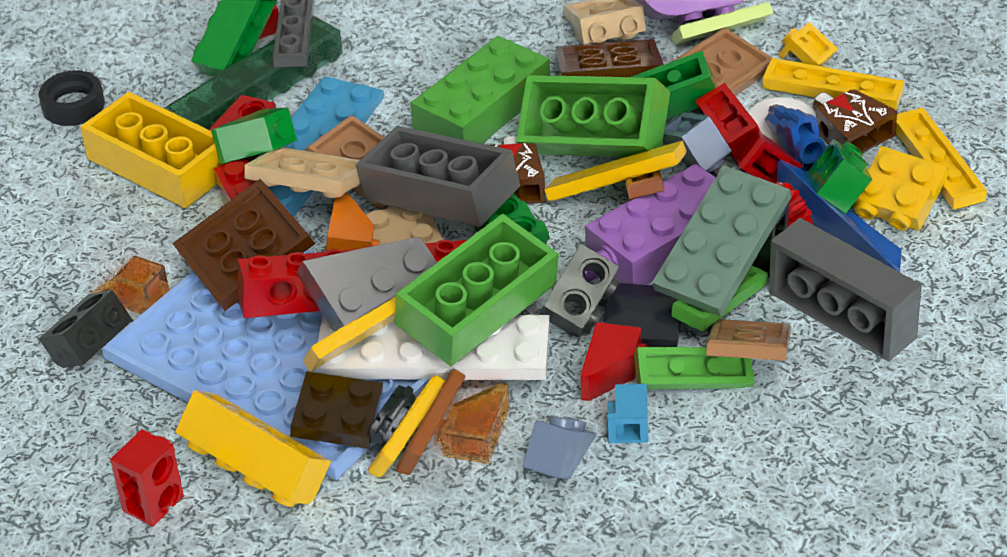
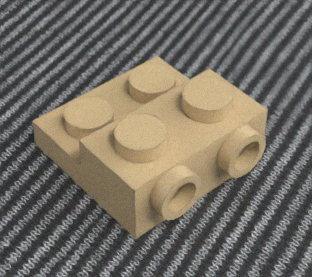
M585 0L563 5L564 17L573 24L575 38L583 44L606 43V39L615 37L619 40L632 39L637 36L638 32L646 31L643 5L636 0Z

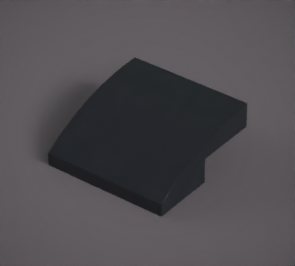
M619 283L610 299L606 301L603 323L640 327L642 331V344H647L648 346L678 347L681 321L671 317L673 303L678 300L655 291L653 285Z

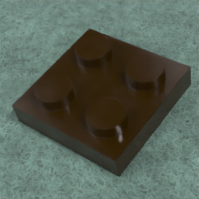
M306 371L290 425V437L369 449L370 436L367 434V431L373 421H375L383 395V382Z

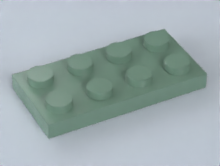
M723 165L652 282L654 290L721 317L792 198L790 189Z

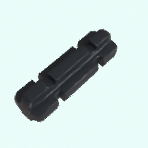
M398 385L375 418V421L369 427L367 434L370 436V442L373 445L377 443L382 446L386 445L408 413V410L416 400V396L412 393L414 389L411 386L404 387Z

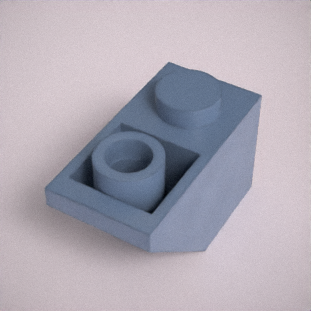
M551 415L549 421L535 420L522 467L556 478L570 479L597 436V433L585 429L587 422L564 416L562 418Z

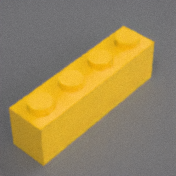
M193 390L175 433L188 440L186 445L188 448L204 455H208V453L216 457L214 461L216 465L228 471H239L244 474V482L258 489L267 488L273 492V500L288 507H294L295 503L310 504L315 499L331 464V461L216 393Z

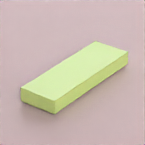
M761 3L682 25L672 33L671 38L675 45L714 35L724 27L732 30L764 21L773 14L770 3Z

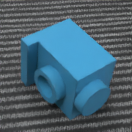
M647 384L615 385V401H608L609 443H648Z

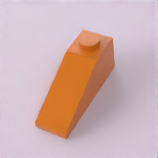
M345 192L343 196L335 198L327 236L326 251L331 249H363L367 246L379 245L380 240L373 239L374 224L351 196Z

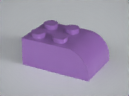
M636 0L643 5L644 16L656 20L676 18L677 24L703 18V12H708L709 18L735 11V5L743 3V0Z

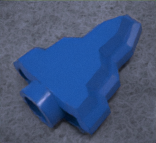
M778 104L769 106L768 115L764 119L766 124L778 138L781 147L802 164L800 169L808 172L826 148L824 141L820 138L817 118L799 109L795 110Z

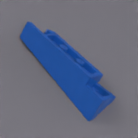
M783 160L778 161L777 182H788L794 190H799L800 196L807 200V208L812 211L810 217L814 226L900 272L902 249L850 210L845 214L816 194L806 171Z

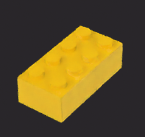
M129 91L80 126L87 159L185 209L217 185L213 168L227 164L220 163L210 130Z

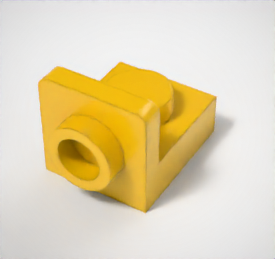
M809 22L800 30L793 28L783 38L782 43L785 46L778 56L784 59L792 52L805 64L822 66L835 55L838 48Z

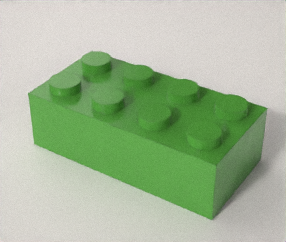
M497 35L410 102L413 129L482 144L521 113L527 75L551 76L550 58Z
M527 75L516 142L518 144L532 143L536 145L538 154L623 158L662 147L671 91L655 78Z
M501 214L396 293L395 325L451 367L556 285L559 253L510 218Z

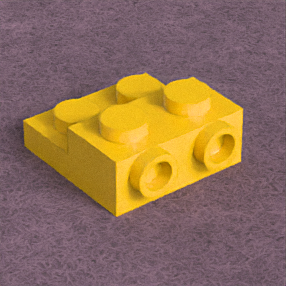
M881 146L870 169H868L873 180L854 202L852 209L859 216L868 220H873L875 217L887 220L892 227L901 231H907L908 228L920 231L949 175L948 167Z

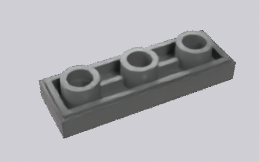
M281 0L273 52L274 67L308 65L315 8L314 0Z

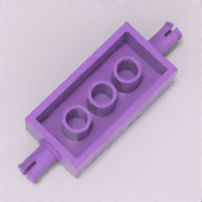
M697 164L688 167L663 182L665 191L633 198L585 225L586 247L620 266L614 276L620 283L642 285L651 283L714 182L715 177ZM593 271L582 273L583 278L588 283L599 277Z

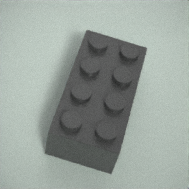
M396 126L355 165L365 200L481 227L520 187L512 150L402 126Z
M801 218L771 240L769 289L771 295L888 362L917 339L922 284Z

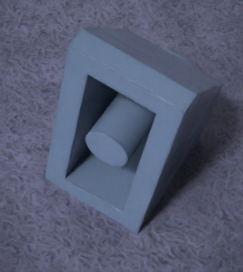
M683 112L665 126L663 142L669 145L683 140L687 152L682 161L688 167L697 164L707 172H711L721 166L724 162L723 157L731 152V149L710 116Z

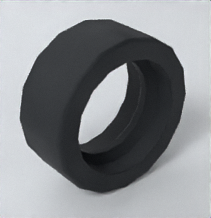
M69 70L53 75L40 86L38 93L45 119L60 126H76L86 123L101 112L105 105L103 89L99 78L83 70ZM66 94H88L78 101L70 103L56 102L58 98Z

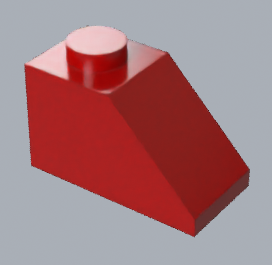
M759 131L747 143L745 149L737 158L738 166L742 170L774 184L777 183L779 160H783L798 168L802 167V164L779 144Z
M596 322L580 375L581 400L590 401L615 389V385L625 384L635 379L634 352L637 347H648L647 344H642V331L640 327Z

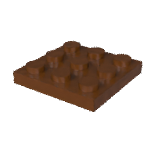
M655 39L556 46V60L560 76L632 77L664 65Z
M261 179L172 243L224 311L239 301L237 297L238 259H246L258 255L269 257L289 255L294 252L304 253L315 245L309 234Z

